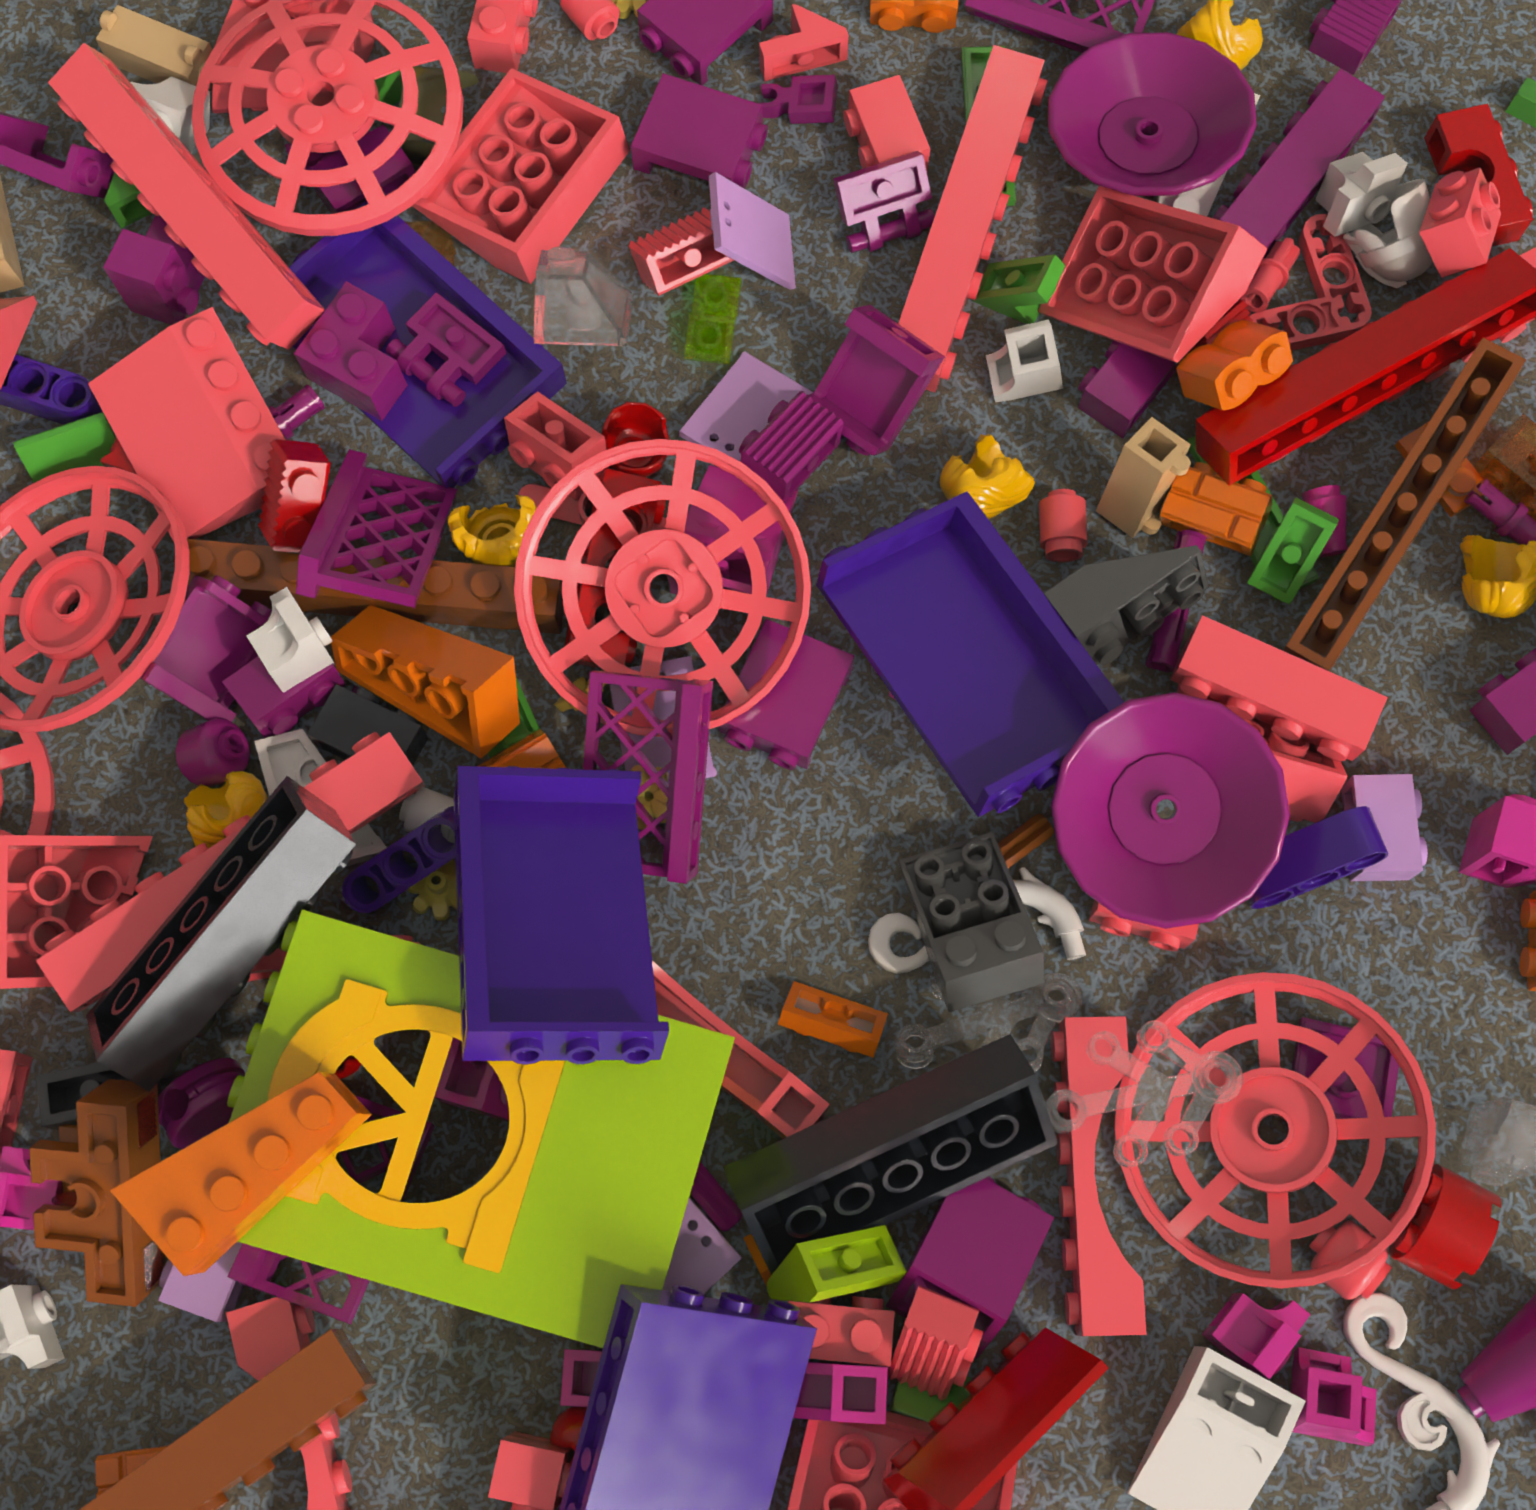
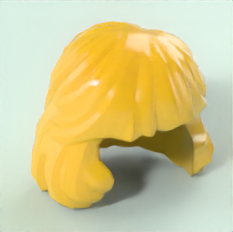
M1208 0L1206 5L1195 16L1178 29L1177 35L1207 43L1236 63L1241 71L1257 55L1262 47L1263 36L1258 19L1252 20L1245 17L1241 24L1233 25L1230 20L1229 11L1234 1Z
M980 434L975 442V452L968 464L963 463L962 455H952L946 462L940 476V487L947 500L968 491L988 519L1025 500L1035 484L1034 478L1023 469L1021 462L1017 458L1005 457L1001 452L999 443L995 441L991 434Z
M515 495L521 507L520 509L509 508L507 503L493 505L490 509L483 507L481 510H475L470 518H468L469 505L453 509L448 516L452 541L475 564L516 567L523 534L536 510L535 503L531 498Z
M1467 535L1462 539L1460 549L1463 553L1467 573L1462 576V592L1468 605L1480 613L1499 618L1516 617L1529 609L1536 600V541L1532 540L1527 545H1519L1517 543L1484 539L1480 535Z
M232 771L226 775L228 780H225L226 783L222 787L211 789L200 784L196 789H192L184 798V804L188 807L186 812L187 829L191 833L195 847L202 843H205L208 848L212 847L226 838L222 831L228 825L245 815H249L250 818L253 817L268 799L267 793L258 778L244 771Z

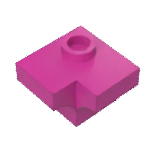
M3 1146L0 1158V1227L34 1230L33 1212L43 1204L63 1206L62 1181L45 1180L42 1184L31 1183L29 1149Z
M1233 1293L1202 1335L1235 1363L1265 1379H1270L1288 1361L1292 1348L1301 1338L1298 1331L1311 1314L1294 1300L1281 1301L1277 1306L1265 1309L1244 1293Z
M1300 1347L1294 1350L1291 1393L1306 1402L1292 1432L1367 1447L1374 1444L1377 1389L1363 1386V1377L1352 1374L1351 1357Z

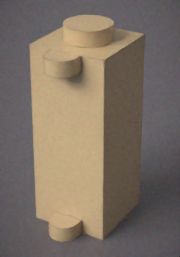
M119 5L115 7L113 12L105 10L100 17L102 29L96 37V41L103 54L110 58L118 68L154 83H161L172 76L192 85H197L200 72L212 51L209 42ZM210 83L209 89L213 88V83Z
M1151 417L1124 445L1096 512L1132 538L1140 530L1149 535L1156 534L1160 529L1161 519L1155 514L1160 510L1176 475L1181 476L1187 473L1191 461L1186 454L1191 444Z

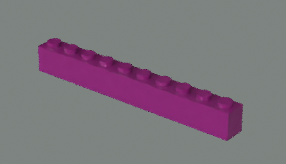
M1341 68L1329 83L1322 80L1307 102L1310 105L1307 111L1303 114L1298 110L1293 115L1283 131V135L1286 136L1280 145L1274 141L1269 145L1258 163L1261 167L1255 176L1250 173L1245 175L1233 194L1236 200L1230 207L1223 204L1213 218L1243 228L1267 248L1263 259L1266 258L1275 243L1281 239L1318 192L1330 162L1344 158L1373 122L1385 96ZM1113 340L1105 353V357L1108 358L1101 369L1093 366L1080 383L1078 390L1083 392L1078 409L1123 439L1177 371L1176 368L1182 359L1176 363Z

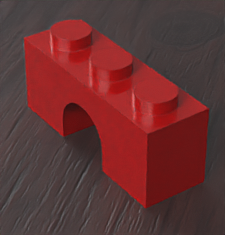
M1487 103L1437 114L1424 139L1438 176L1456 171L1466 173L1481 168L1487 183L1493 182L1500 197L1499 209L1501 216L1492 243L1493 247L1519 241L1533 220V208L1530 199L1524 196L1519 184L1516 163L1508 156L1502 140L1501 125L1497 120H1494Z

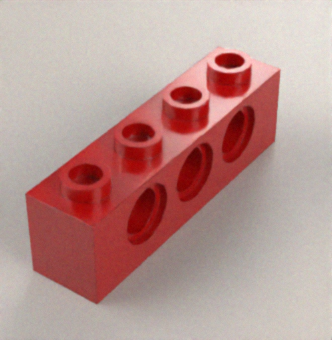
M605 468L598 476L613 498L640 487L661 485L662 483L661 481ZM666 500L643 502L628 507L623 512L634 521L636 530L640 535L652 531L653 523L658 525L661 523ZM594 505L592 506L591 515L597 510ZM607 523L601 526L590 540L581 563L605 567L606 562L612 561L615 554L623 546ZM578 583L579 608L584 623L589 630L596 625L595 612L597 608L608 607L605 587ZM569 624L564 646L576 639L570 630ZM621 630L601 644L600 647L616 661L625 665V662L632 663L637 641ZM588 655L575 663L601 669Z

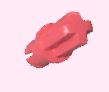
M1285 238L1283 242L1277 241L1267 257L1262 259L1246 293L1240 298L1246 302L1249 311L1259 313L1266 310L1275 292L1287 284L1289 271L1300 255V248L1294 245V239Z

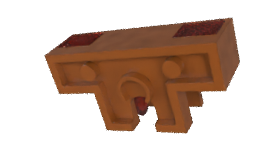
M108 1079L76 1102L77 1125H60V1141L39 1140L29 1148L31 1183L42 1184L45 1180L62 1181V1193L57 1194L51 1199L53 1205L43 1204L33 1212L35 1247L84 1252L87 1302L136 1307L159 1285L160 1277L165 1267V1254L110 1190L161 1162L158 1088L156 1084L149 1092L132 1081Z

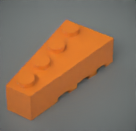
M369 605L330 637L333 641L331 646L335 666L339 673L481 759L520 724L514 656L373 605Z
M318 1072L111 1189L110 1192L183 1276L204 1273L372 1114L336 1074Z

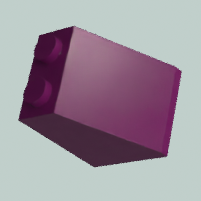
M990 1176L942 1198L905 1268L907 1273L897 1283L886 1307L907 1318L915 1293L920 1285L979 1309L974 1328L984 1332L975 1355V1359H978L1007 1322L1054 1217L1041 1210L1040 1206L1033 1200L1026 1197H1018L1000 1187Z

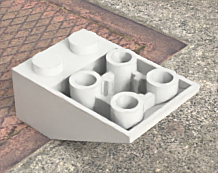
M1194 1346L1127 1493L1156 1510H1248L1282 1455L1306 1401L1208 1347Z

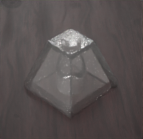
M565 246L541 250L536 270L534 344L627 346L634 306V294L587 251H574L572 248Z
M1500 1097L1471 1106L1457 1166L1472 1170L1471 1179L1496 1187H1503L1504 1181L1523 1179L1536 1173V1106L1508 1097Z

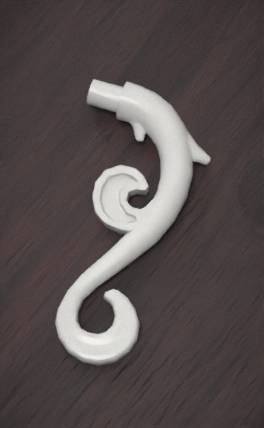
M1021 867L1019 872L1022 880L1013 881L1023 904L1034 907L1043 914L1037 917V921L1051 926L1055 937L1061 938L1067 960L1086 956L1080 935L1084 928L1074 906L1063 894L1034 877L1025 867ZM901 913L886 914L879 918L870 929L868 938L869 952L875 963L884 970L895 974L908 973L929 961L925 945L915 955L909 957H899L892 952L890 941L896 933H909L916 940H921L922 937L917 921Z
M1372 1293L1367 1300L1362 1296L1356 1297L1347 1306L1343 1317V1333L1348 1343L1361 1358L1374 1368L1417 1393L1404 1401L1397 1413L1398 1430L1403 1440L1412 1448L1424 1451H1432L1441 1446L1446 1439L1447 1427L1442 1424L1430 1426L1427 1418L1432 1411H1436L1445 1417L1457 1437L1461 1460L1458 1474L1456 1476L1453 1470L1447 1472V1489L1436 1496L1438 1502L1424 1510H1475L1486 1494L1491 1465L1500 1445L1499 1440L1494 1438L1486 1443L1483 1432L1473 1414L1455 1394L1440 1382L1370 1347L1364 1337L1363 1323L1371 1317H1379L1387 1324L1389 1337L1384 1344L1387 1349L1395 1350L1401 1346L1407 1333V1316L1403 1307L1393 1297L1383 1293Z

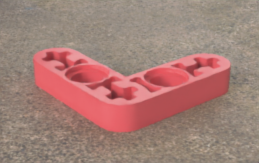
M1316 214L1310 217L1305 222L1299 236V246L1317 299L1267 309L1250 315L1253 322L1278 329L1281 321H1283L1282 331L1287 332L1291 351L1342 340L1366 325L1372 314L1371 305L1351 249L1343 239L1345 233L1334 237L1323 227L1327 214ZM1315 230H1319L1321 235L1330 236L1326 243L1328 255L1322 258L1321 256L1325 248L1321 238H1312ZM1327 268L1339 269L1344 274L1346 282L1341 285L1330 284L1325 280L1323 270ZM1347 293L1349 294L1344 301L1347 311L1351 314H1358L1354 322H1350L1347 316L1340 317V313L1344 308L1342 296ZM1297 317L1310 318L1315 323L1317 331L1312 334L1300 333L1294 327L1293 320Z

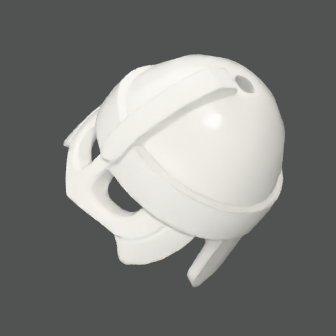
M1416 179L1398 185L1391 204V214L1395 228L1382 233L1374 225L1370 224L1350 233L1347 232L1343 236V239L1356 255L1355 257L1362 268L1382 284L1399 288L1407 284L1406 281L1423 274L1433 263L1419 234L1430 201L1424 179Z

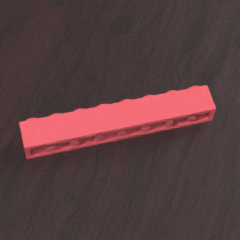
M83 43L48 81L49 85L60 96V100L57 102L59 107L76 122H82L87 128L83 134L95 148L102 153L107 152L114 160L110 164L113 171L128 184H134L140 191L137 196L140 203L155 216L160 215L165 220L167 225L164 227L167 235L179 246L187 247L195 257L191 262L195 268L209 280L215 279L222 288L219 292L222 300L236 312L240 313L242 311L250 322L246 327L250 333L264 345H268L271 342L289 350L321 317L325 309L112 60L86 43Z
M993 45L898 323L945 356L925 389L935 393L940 378L948 381L950 379L957 356L956 353L950 352V348L954 338L962 340L964 337L970 313L963 310L967 298L972 300L977 298L984 274L976 271L980 259L987 261L990 259L997 234L991 233L990 229L993 220L1002 222L1010 195L1002 192L1006 181L1012 183L1016 181L1023 156L1016 155L1019 143L1027 145L1029 142L1035 118L1028 115L1032 105L1040 107L1048 80L1040 78L1044 59Z
M377 732L371 733L352 746V750L355 753L353 756L339 765L335 759H332L309 774L312 782L304 788L335 809L350 835L425 787L423 780L390 732L382 737ZM249 815L237 819L224 828L222 832L226 838L212 847L208 848L205 843H202L183 854L178 859L182 866L164 877L162 872L159 871L141 881L134 887L137 895L124 904L120 905L117 900H114L96 910L89 916L93 924L79 933L75 934L72 929H69L44 945L48 953L35 961L70 1012H80L104 995L251 819Z

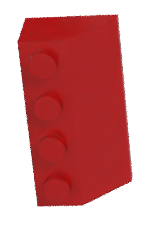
M1046 1327L1031 1336L1021 1331L1000 1351L1006 1359L994 1371L987 1365L964 1386L970 1395L956 1407L950 1401L928 1421L933 1431L920 1444L915 1438H912L891 1457L890 1461L895 1468L883 1481L907 1510H971L1109 1369L1100 1358Z

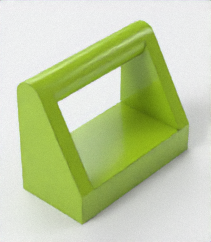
M886 1225L797 1243L768 1279L767 1292L770 1298L774 1300L811 1303L898 1283L907 1271Z

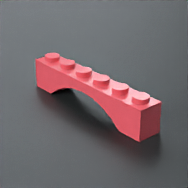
M652 960L658 1015L735 1037L722 1081V1089L783 1139L820 1122L829 1110L830 1104L793 1073L722 1021Z
M1126 1016L1065 1017L1059 1023V1031L1051 1032V1056L1053 1062H1061L1062 1082H1054L1053 1099L1055 1112L1064 1113L1065 1133H1057L1056 1139L1058 1144L1056 1145L1058 1164L1066 1165L1068 1186H1060L1059 1188L1061 1217H1069L1070 1239L1062 1240V1262L1064 1271H1072L1073 1292L1065 1293L1067 1325H1075L1076 1336L1147 1335L1143 1279L1124 1258L1109 1232L1099 1204L1095 1179V1146L1102 1114L1114 1088L1129 1069Z
M279 1297L226 1312L237 1365L258 1381L310 1344L308 1333L315 1331L312 1310ZM335 1412L318 1425L322 1434L301 1449L308 1489L307 1510H349L345 1493L352 1491V1478L346 1460H337L333 1439L339 1438L340 1429Z

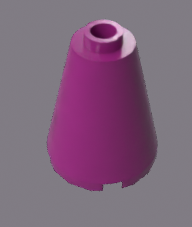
M1536 1293L1459 1374L1465 1385L1459 1388L1457 1392L1476 1419L1486 1414L1493 1423L1536 1408Z

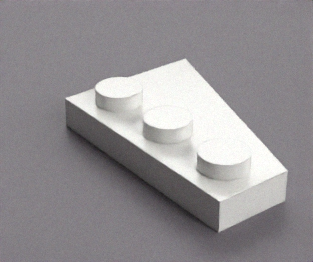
M303 729L254 741L269 796L286 776H289L302 787H305L312 782L309 774L326 763ZM369 824L351 834L356 845L352 849V857L346 866L368 861L387 848Z

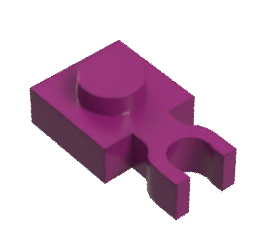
M835 74L792 76L791 87L785 88L773 83L761 84L763 98L775 99L769 103H759L763 105V118L773 119L788 113L791 124L834 122L838 91Z

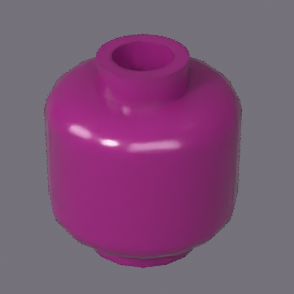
M214 718L184 731L177 740L175 754L179 770L191 783L197 786L203 784L207 787H213L228 780L226 779L228 773L232 771H245L249 763L250 749L245 734L236 724L227 719Z

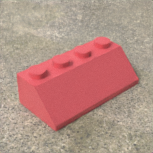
M1203 615L1186 640L1170 679L1180 684V689L1190 696L1202 699L1210 697L1225 704V707L1242 719L1252 720L1257 718L1272 725L1271 730L1283 738L1289 740H1299L1301 738L1317 745V750L1322 755L1337 761H1345L1346 759L1353 761L1365 751L1388 698Z

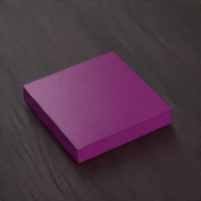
M1302 1017L1299 1019V1026L1322 1034L1337 1044L1352 1030L1349 1027ZM1375 1036L1355 1060L1363 1067L1373 1083L1382 1105L1384 1117H1392L1399 1065L1389 1049ZM1296 1042L1292 1071L1309 1078L1327 1056L1305 1044ZM1343 1072L1324 1093L1332 1106L1335 1118H1368L1359 1091L1351 1078Z

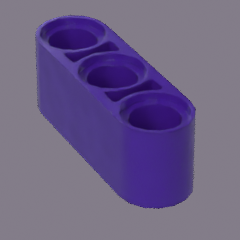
M15 355L0 390L1 405L63 425L101 412L103 413L85 377L19 355ZM38 386H42L40 390H38L35 393H32V391L35 388H37ZM84 399L80 405L73 407L75 402Z
M454 806L443 809L352 871L344 879L342 885V895L345 902L353 910L360 913H370L454 859L455 843L448 841L441 832V824L449 826L454 831ZM403 850L410 852L415 857L417 868H413L405 862ZM366 876L372 878L377 883L379 893L372 891L368 887Z
M1367 806L1351 808L1286 835L1279 861L1252 898L1248 899L1251 908L1262 909L1279 904L1370 867L1388 856V851L1370 808Z

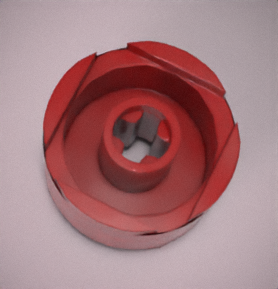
M1434 1164L1428 1188L1415 1216L1397 1240L1389 1246L1391 1258L1452 1290L1458 1289L1463 1284L1455 1279L1463 1271L1473 1276L1483 1263L1493 1244L1500 1221L1490 1217L1492 1204L1501 1208L1499 1195L1439 1164ZM1415 1167L1410 1171L1403 1186L1405 1194L1412 1183ZM1396 1212L1390 1213L1387 1219L1390 1221Z

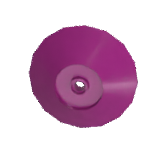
M1170 32L1128 33L1091 46L1063 69L1048 98L1049 133L1065 162L1095 185L1133 196L1178 195L1214 182L1243 157L1257 127L1255 95L1237 64L1205 42Z
M1176 692L1129 699L1088 724L1061 762L1051 803L1058 852L1082 891L1119 918L1164 929L1212 922L1252 898L1280 859L1290 818L1283 769L1259 730L1219 702ZM1168 799L1172 802L1174 811L1170 817L1163 819L1158 816L1156 807L1160 801Z

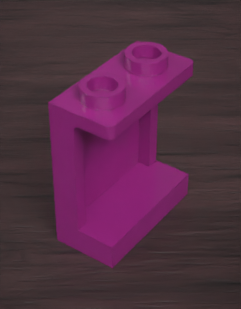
M648 0L637 10L639 38L652 53L659 51L670 60L671 66L680 77L684 79L691 77L699 85L703 86L708 81L707 68L715 59L752 26H755L762 32L773 22V0Z
M663 73L631 144L633 169L650 174L654 164L707 181H709V175L717 172L742 188H746L753 163L749 161L754 150L758 152L762 150L767 137L768 126L763 124V105Z
M0 112L1 165L65 191L105 198L115 173L110 166L114 160L107 152L102 153L98 149L72 144L65 162L42 152L49 126L31 119Z
M872 305L853 308L844 324L850 328L849 333L816 390L806 396L812 397L814 402H819L821 407H826L829 412H833L837 418L843 420L842 435L847 438L846 443L850 448L862 455L875 456L887 451L891 447L945 356Z
M195 575L187 587L185 601L171 635L160 654L140 679L208 721L219 718L232 722L237 714L228 708L234 697L222 681L258 657L246 635L263 626L268 621L272 610L254 601L251 607L237 598L241 590L218 575H215L212 581Z
M769 619L765 620L738 677L746 690H749L756 684L776 660L790 628ZM803 634L801 644L788 670L773 689L747 712L719 726L720 733L725 734L724 740L733 747L743 751H750L752 746L769 753L768 759L784 769L794 770L796 765L808 769L812 752L843 685L846 686L853 671L855 656Z

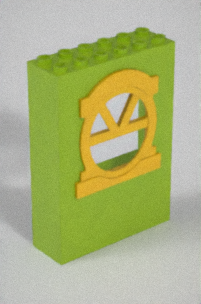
M302 910L298 921L293 920L285 930L281 950L287 952L281 972L273 971L268 980L263 1001L269 1003V1007L263 1024L255 1023L249 1035L245 1052L251 1055L245 1077L238 1075L231 1087L227 1106L234 1109L229 1123L318 1072L335 1074L338 1067L348 1056H354L406 1113L365 1122L359 1126L237 1242L603 1348L621 1284L663 1290L735 1037L658 1015L659 1022H668L669 1034L660 1060H650L642 1064H630L624 1060H596L588 1064H574L569 1061H539L528 1065L517 1064L513 1061H487L498 1075L504 1087L509 1106L507 1139L497 1162L478 1183L456 1196L429 1203L401 1202L453 1037L462 1041L459 956ZM402 1030H427L430 1032L429 1043L414 1087L374 1045V1040L377 1037ZM398 1137L382 1188L378 1193H373L357 1183L347 1174L336 1159V1155L341 1151Z

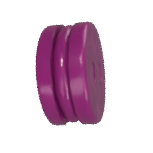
M226 1057L202 1063L180 1075L159 1094V1124L166 1130V1135L174 1147L184 1149L229 1123L234 1109L227 1106L231 1087L238 1075L245 1077V1072L237 1060Z

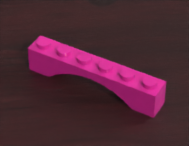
M564 1350L560 1406H588L603 1350ZM808 1362L793 1418L886 1424L888 1366Z

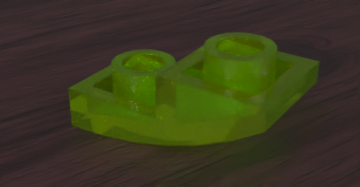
M704 274L696 278L692 313H689L685 360L730 365L741 294V278Z

